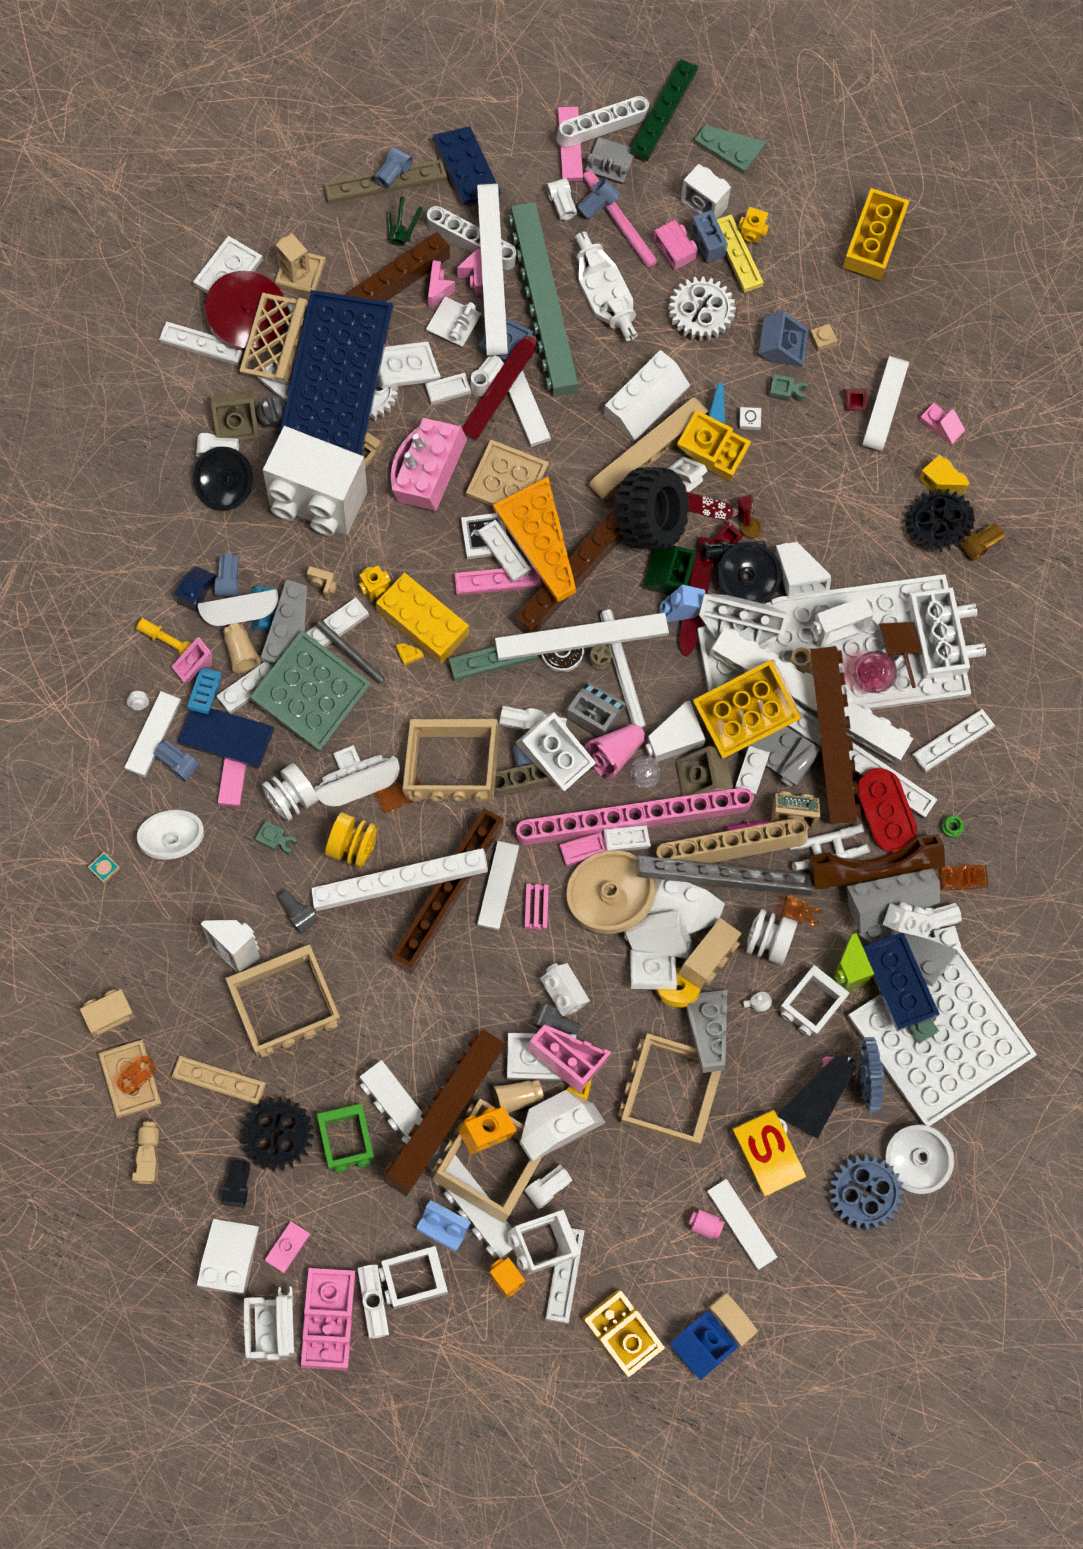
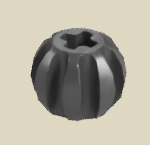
M269 397L262 400L257 407V415L260 422L269 427L282 424L286 406L285 401L280 397Z

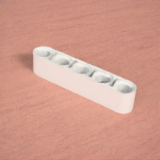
M637 96L565 120L559 126L556 137L557 143L562 147H570L640 123L646 117L649 102L646 98Z
M433 206L428 210L427 227L431 232H438L446 240L471 253L476 249H481L479 227L441 207ZM501 239L503 269L510 270L516 264V249L513 245Z
M889 356L862 446L883 451L909 361Z

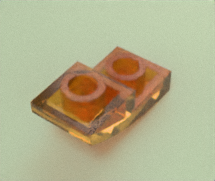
M986 865L939 868L940 890H971L988 887Z

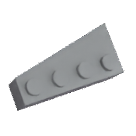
M933 868L847 886L848 907L860 934L868 932V928L874 925L877 928L883 926L890 903L899 905L900 902L913 906V909L915 906L925 909L940 903V881Z

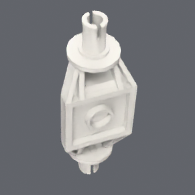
M582 232L583 237L581 233L577 234L575 239L581 248L576 257L579 262L578 284L594 316L608 323L613 329L620 328L626 341L631 340L630 336L632 340L635 339L638 334L631 323L636 317V312L633 310V298L616 264L606 255L601 244L591 243L587 232ZM613 311L615 315L612 316L609 312Z

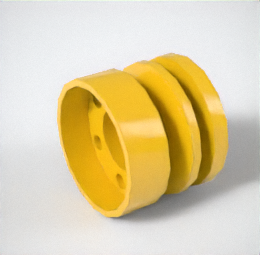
M341 812L331 830L325 855L340 861L345 853H348L347 864H353L356 859L355 865L361 869L374 849L378 826L371 823L366 831L367 821L363 820L358 828H355L356 817Z

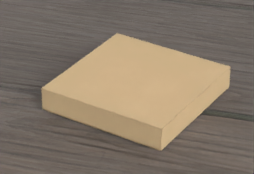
M308 253L310 271L295 282L280 267L275 284L280 288L310 295L311 290L317 291L326 263V257Z

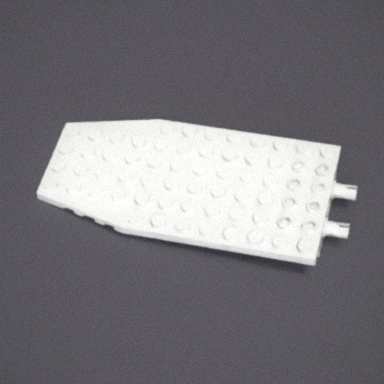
M946 574L834 589L793 598L783 596L765 603L789 614L784 636L761 649L766 652L767 650L772 651L781 661L789 662L796 648L803 647L809 651L810 649L820 648L818 642H814L811 636V630L817 613L865 596L873 613L868 631L825 647L837 646V651L842 650L843 663L839 664V670L844 672L846 685L841 686L842 694H847L854 704L860 707L865 706L870 710L969 697L971 689L967 675L970 669L968 658L986 656V648L983 649L985 647L984 643L965 646L960 619L977 617V609H974L976 604L957 606L953 588H948ZM879 623H915L922 654H910L908 658L916 688L911 686L905 661L890 677L873 665L877 655L885 648ZM706 625L698 628L699 645L709 692L742 675V673L710 655L711 649L717 640ZM795 657L798 663H805L802 657Z

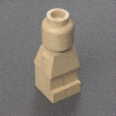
M143 1122L142 1127L139 1128L138 1144L140 1146L136 1157L137 1172L133 1173L132 1178L135 1184L157 1185L159 1161L155 1146L159 1142V1129L156 1127L157 1123Z

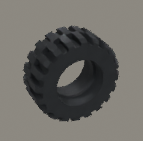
M639 467L632 470L621 482L622 486L619 487L617 492L619 495L616 498L617 510H615V515L618 518L617 526L621 529L620 533L625 541L634 548L668 549L680 540V535L684 533V527L688 522L687 513L689 512V506L687 501H689V498L685 492L686 486L682 483L681 477L672 469Z

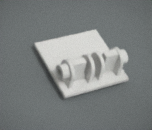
M444 297L426 330L463 347L482 313L476 311L475 304L471 302L463 305L448 297Z

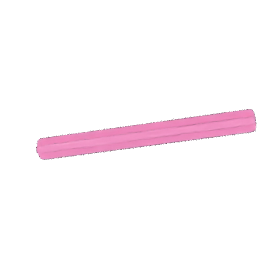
M588 170L583 174V179L593 191L599 179L592 170ZM616 202L611 205H605L604 208L647 267L655 265L657 259Z

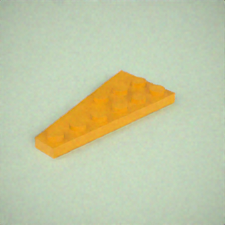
M549 477L494 504V511L555 600L559 602L575 594L576 587Z

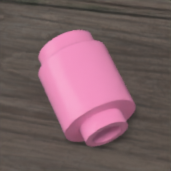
M699 1209L698 1213L693 1211L688 1225L692 1226L691 1231L709 1239H712V1237L718 1239L724 1222L720 1220V1217Z

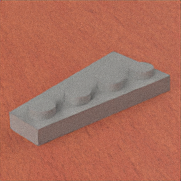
M286 579L261 655V661L275 665L301 630L305 632L306 585Z
M874 925L868 928V932L859 933L858 937L870 945L902 932H898L885 925L878 928ZM904 933L925 982L933 987L956 957L958 950L923 937Z
M728 989L700 993L696 1002H692L685 1007L702 1073L725 1070Z

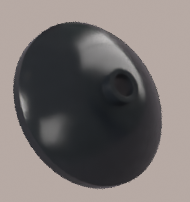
M224 446L212 448L206 451L196 463L193 474L194 488L198 497L208 507L221 511L235 509L242 505L251 493L253 487L252 467L248 459L234 448ZM229 475L232 478L231 482H228L227 477Z
M738 543L729 548L719 562V584L724 593L729 596L764 603L776 593L781 582L782 571L779 560L769 548L760 543ZM745 573L749 574L750 580H746L743 575Z

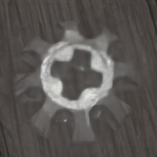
M649 756L636 758L630 768L633 783L640 788L654 787L659 782L661 775L660 765L657 760Z

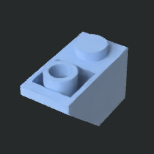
M681 585L661 602L660 612L665 613L667 622L695 618L700 614L705 590Z

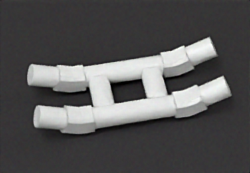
M862 824L810 837L804 845L788 848V850L805 849L811 846L813 854L816 855L822 854L820 844L833 841L835 855L843 858L854 859L870 852L868 844L846 851L843 848L841 839L864 832ZM809 859L793 862V870H809Z

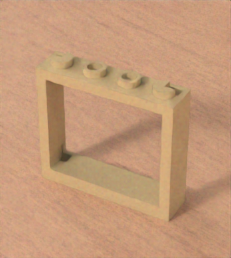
M410 719L403 791L406 799L412 801H420L422 799L442 801L443 799H451L455 801L476 800L481 802L494 800L500 734L497 719ZM420 737H491L486 786L415 785Z
M310 944L225 978L257 1057L260 1055L267 1057L273 1054L277 1048H289L295 1045V1041L299 1039H311L317 1035L316 1032L324 1029L325 1031L333 1030L338 1027V1023H341L340 1016ZM308 960L331 1017L259 1045L237 989Z
M647 1033L645 1040L640 1039L637 1052H641L639 1061L634 1060L631 1073L635 1074L633 1082L628 1081L624 1094L628 1095L626 1104L621 1103L618 1116L622 1117L620 1124L699 1147L721 1071H713L710 1074L693 1136L631 1118L630 1113L650 1046L699 1061L696 1048Z
M479 1099L476 1106L470 1105L465 1116L475 1115L477 1118V1116H482L484 1111L494 1106ZM510 1117L517 1130L512 1136L520 1141L524 1125ZM460 1122L454 1134L458 1135L454 1142L452 1140L449 1141L443 1151L447 1154L444 1160L439 1158L432 1170L436 1172L432 1180L504 1223L516 1205L541 1158L533 1162L530 1159L528 1160L503 1206H500L445 1172L463 1142L458 1130L464 1123Z

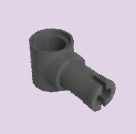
M288 890L279 895L278 900L289 912V920L300 934L318 921L312 909L308 905L304 906L302 903L297 902Z
M540 1004L533 1026L541 1029L544 1025L576 1035L580 1023L563 1017L559 1010L551 1005Z

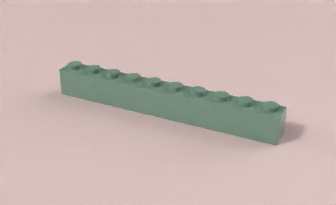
M536 203L511 206V214L508 215L510 227H514L515 231L512 232L514 245L518 244L519 250H516L518 263L522 262L523 268L520 269L522 281L526 280L527 283L525 295L527 299L530 298L531 300L529 312L530 316L535 318L533 329L535 335H539L540 341H537L539 353H543L544 357L541 360L543 371H547L548 378H546L547 389L552 391L553 397L575 394L578 392V381Z

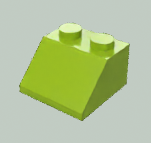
M857 933L852 934L836 968L835 976H833L834 981L848 992L867 985L874 975Z

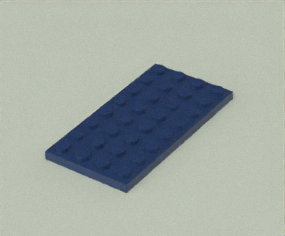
M311 290L280 433L283 427L286 426L362 456L392 317L393 303Z

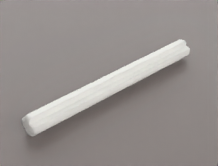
M610 609L603 610L600 613L602 622L614 620ZM622 643L609 644L631 722L643 728L645 721Z

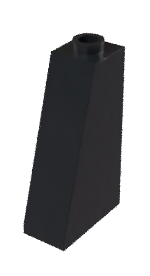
M842 1053L841 1057L835 1055L779 1111L777 1116L818 1139L857 1067L853 1064L855 1059Z

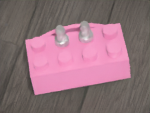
M423 418L420 426L403 441L395 455L391 468L392 491L398 502L437 511L467 441L461 426ZM403 458H404L402 467H401L400 472H399V468H400L401 462H402V460H403Z

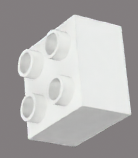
M283 427L263 468L269 505L272 506L271 511L276 516L288 521H293L296 516L311 521L310 526L315 531L326 536H333L335 531L348 535L367 494L364 456L289 427Z

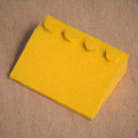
M774 659L693 700L722 758L802 719Z

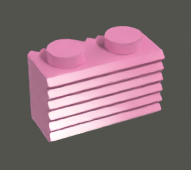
M676 220L670 221L654 231V241L671 264V267H673V270L695 260L698 251L693 240L690 241L686 236L687 231L682 224L679 225Z

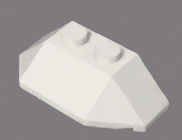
M704 594L699 616L716 640L724 628H731L738 631L742 638L747 641L749 639L759 644V648H762L784 636L789 614L766 604L729 595Z
M654 879L656 895L653 906L647 915L680 910L689 934L710 926L712 927L719 920L725 903L706 889L688 882Z
M565 1090L528 1110L519 1143L530 1161L533 1162L603 1125L605 1120L594 1103Z

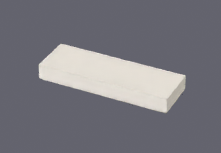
M496 520L478 530L479 536L513 583L531 572V568Z

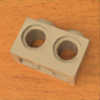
M293 233L287 237H282L276 244L278 265L295 282L310 271L308 250Z

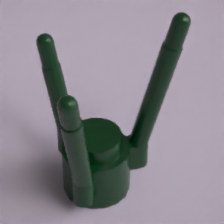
M403 196L400 197L397 225H394V228H392L391 212H387V239L396 246H403L406 242H410L411 233L423 209L421 206L418 208L408 231H406V227L401 225L404 206Z

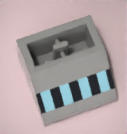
M589 682L579 691L569 706L567 719L600 737L608 734L625 708L626 703Z

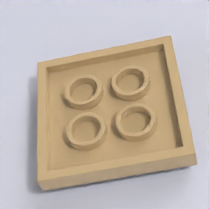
M490 440L467 489L466 496L493 507L497 502L542 480L549 462Z

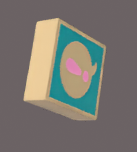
M103 852L88 866V869L105 884L120 870V867Z

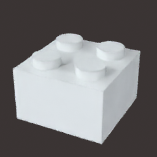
M698 164L683 181L680 202L697 214L712 210L717 220L727 209L731 186L724 179L715 176L709 168Z

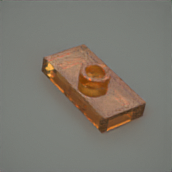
M416 776L415 785H420V782ZM403 782L376 792L384 813L415 802L406 799L403 791Z

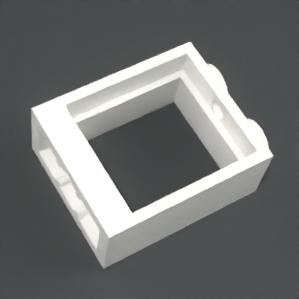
M865 596L817 613L811 630L813 641L818 642L820 648L868 631L873 613Z
M814 965L784 1001L779 1011L789 1023L793 1021L798 1025V1029L802 1034L815 1038L848 997L849 992ZM810 980L836 1000L816 1026L790 1006Z
M564 1210L515 1226L507 1232L509 1235V1245L516 1253L517 1265L523 1271L524 1276L572 1260L581 1254ZM550 1224L562 1255L534 1265L522 1233Z
M436 1246L381 1261L383 1267L378 1269L381 1281H387L389 1290L384 1291L387 1304H393L394 1309L448 1294ZM428 1256L437 1288L397 1300L389 1267Z

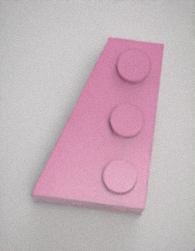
M544 1025L530 1040L527 1048L531 1054L579 1093L608 1061L611 1051L594 1047L589 1042H582L572 1038L571 1035Z

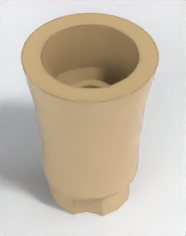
M234 623L224 628V640L231 658L233 672L245 673L258 667L261 663V658L255 651L243 624Z
M528 1080L521 1083L493 1086L492 1088L496 1108L504 1106L508 1114L544 1101L543 1090L539 1080L531 1082Z

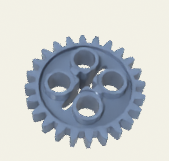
M863 1037L860 1044L859 1080L860 1085H862L863 1098L869 1112H877L881 1110L883 1100V1064L880 1061V1053L875 1037Z
M865 1155L864 1161H861L856 1156L854 1164L848 1159V1167L840 1165L839 1168L842 1173H834L838 1181L830 1182L832 1186L836 1187V1189L829 1190V1194L835 1195V1198L831 1199L830 1203L838 1204L834 1212L841 1211L840 1220L847 1217L849 1219L848 1226L853 1221L856 1222L857 1230L861 1224H864L866 1231H868L871 1224L875 1230L878 1229L879 1222L886 1226V1218L893 1221L894 1216L892 1212H900L896 1205H903L904 1202L898 1198V1196L905 1194L904 1191L898 1190L903 1185V1182H896L900 1174L892 1175L891 1172L894 1166L886 1168V1160H883L880 1164L877 1163V1156L874 1157L873 1161H869L868 1155ZM863 1171L867 1173L869 1180L859 1182L856 1174ZM851 1181L855 1183L858 1187H860L863 1190L870 1188V1194L874 1197L884 1200L885 1204L879 1203V1201H877L874 1197L868 1195L866 1198L863 1197V1191L849 1185L848 1182ZM884 1183L888 1186L889 1192L880 1194L877 1192L876 1186ZM852 1191L856 1193L857 1200L855 1202H848L844 1194ZM868 1203L875 1204L877 1212L875 1214L867 1213L865 1205Z

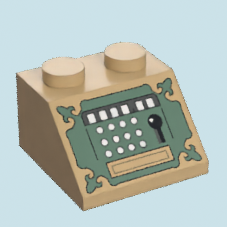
M785 791L775 793L771 823L801 818L806 821L808 829L814 830L820 818L819 798H814L810 794L795 796Z

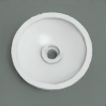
M168 810L157 813L148 818L137 832V842L142 852L150 857L161 860L177 859L189 854L199 846L204 837V828L201 820L193 813L184 810Z
M911 1125L898 1131L890 1140L886 1150L887 1168L892 1165L894 1166L891 1172L892 1175L900 1174L896 1182H903L901 1186L903 1189L912 1193L927 1194L940 1189L951 1177L954 1169V1153L947 1138L938 1130L926 1125ZM925 1153L927 1160L921 1159L920 1154Z

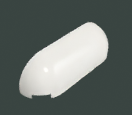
M277 589L198 603V609L202 618L214 626L261 619L270 615L276 608L278 592Z
M378 755L332 772L322 778L323 782L319 786H315V792L319 800L328 806H341L389 787L397 779L400 769L398 759L394 756L382 758V755Z

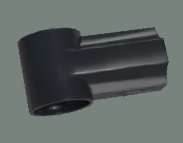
M243 1160L230 1161L227 1183L224 1184L221 1205L245 1208L248 1195L247 1182L250 1162Z

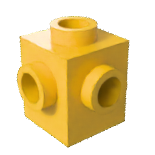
M749 207L746 217H741L738 229H741L743 239L748 242L760 243L761 237H766L769 225L766 224L768 212Z
M378 565L374 568L368 567L362 571L358 586L363 595H367L369 600L373 601L379 599L389 589V582L391 580L385 570L382 571Z

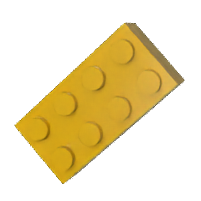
M873 188L870 189L844 261V269L882 281L910 200Z
M405 572L376 602L377 613L440 665L469 636V625Z

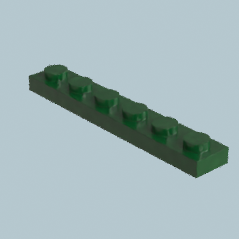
M682 59L679 60L633 143L630 154L649 161L694 79L698 66Z

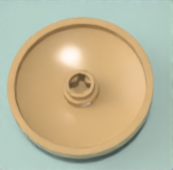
M620 850L603 851L585 859L574 870L567 885V902L573 916L582 926L597 933L613 934L636 926L647 916L655 900L656 886L652 878L637 877L636 855Z

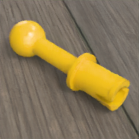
M143 617L136 630L153 638L152 641L159 639L178 650L180 656L192 644L189 641L181 642L161 631V625H154Z

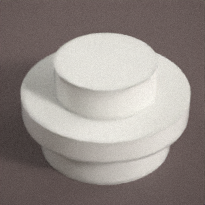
M134 691L127 698V705L134 710H142L149 705V699L146 693Z

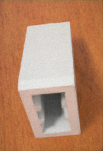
M798 542L776 545L775 555L781 566V578L788 598L830 591L831 575Z
M690 701L685 702L648 736L645 748L648 756L653 757L654 762L704 746L705 738Z
M680 910L647 915L636 926L624 931L626 941L630 942L634 950L685 959L691 955L692 941Z

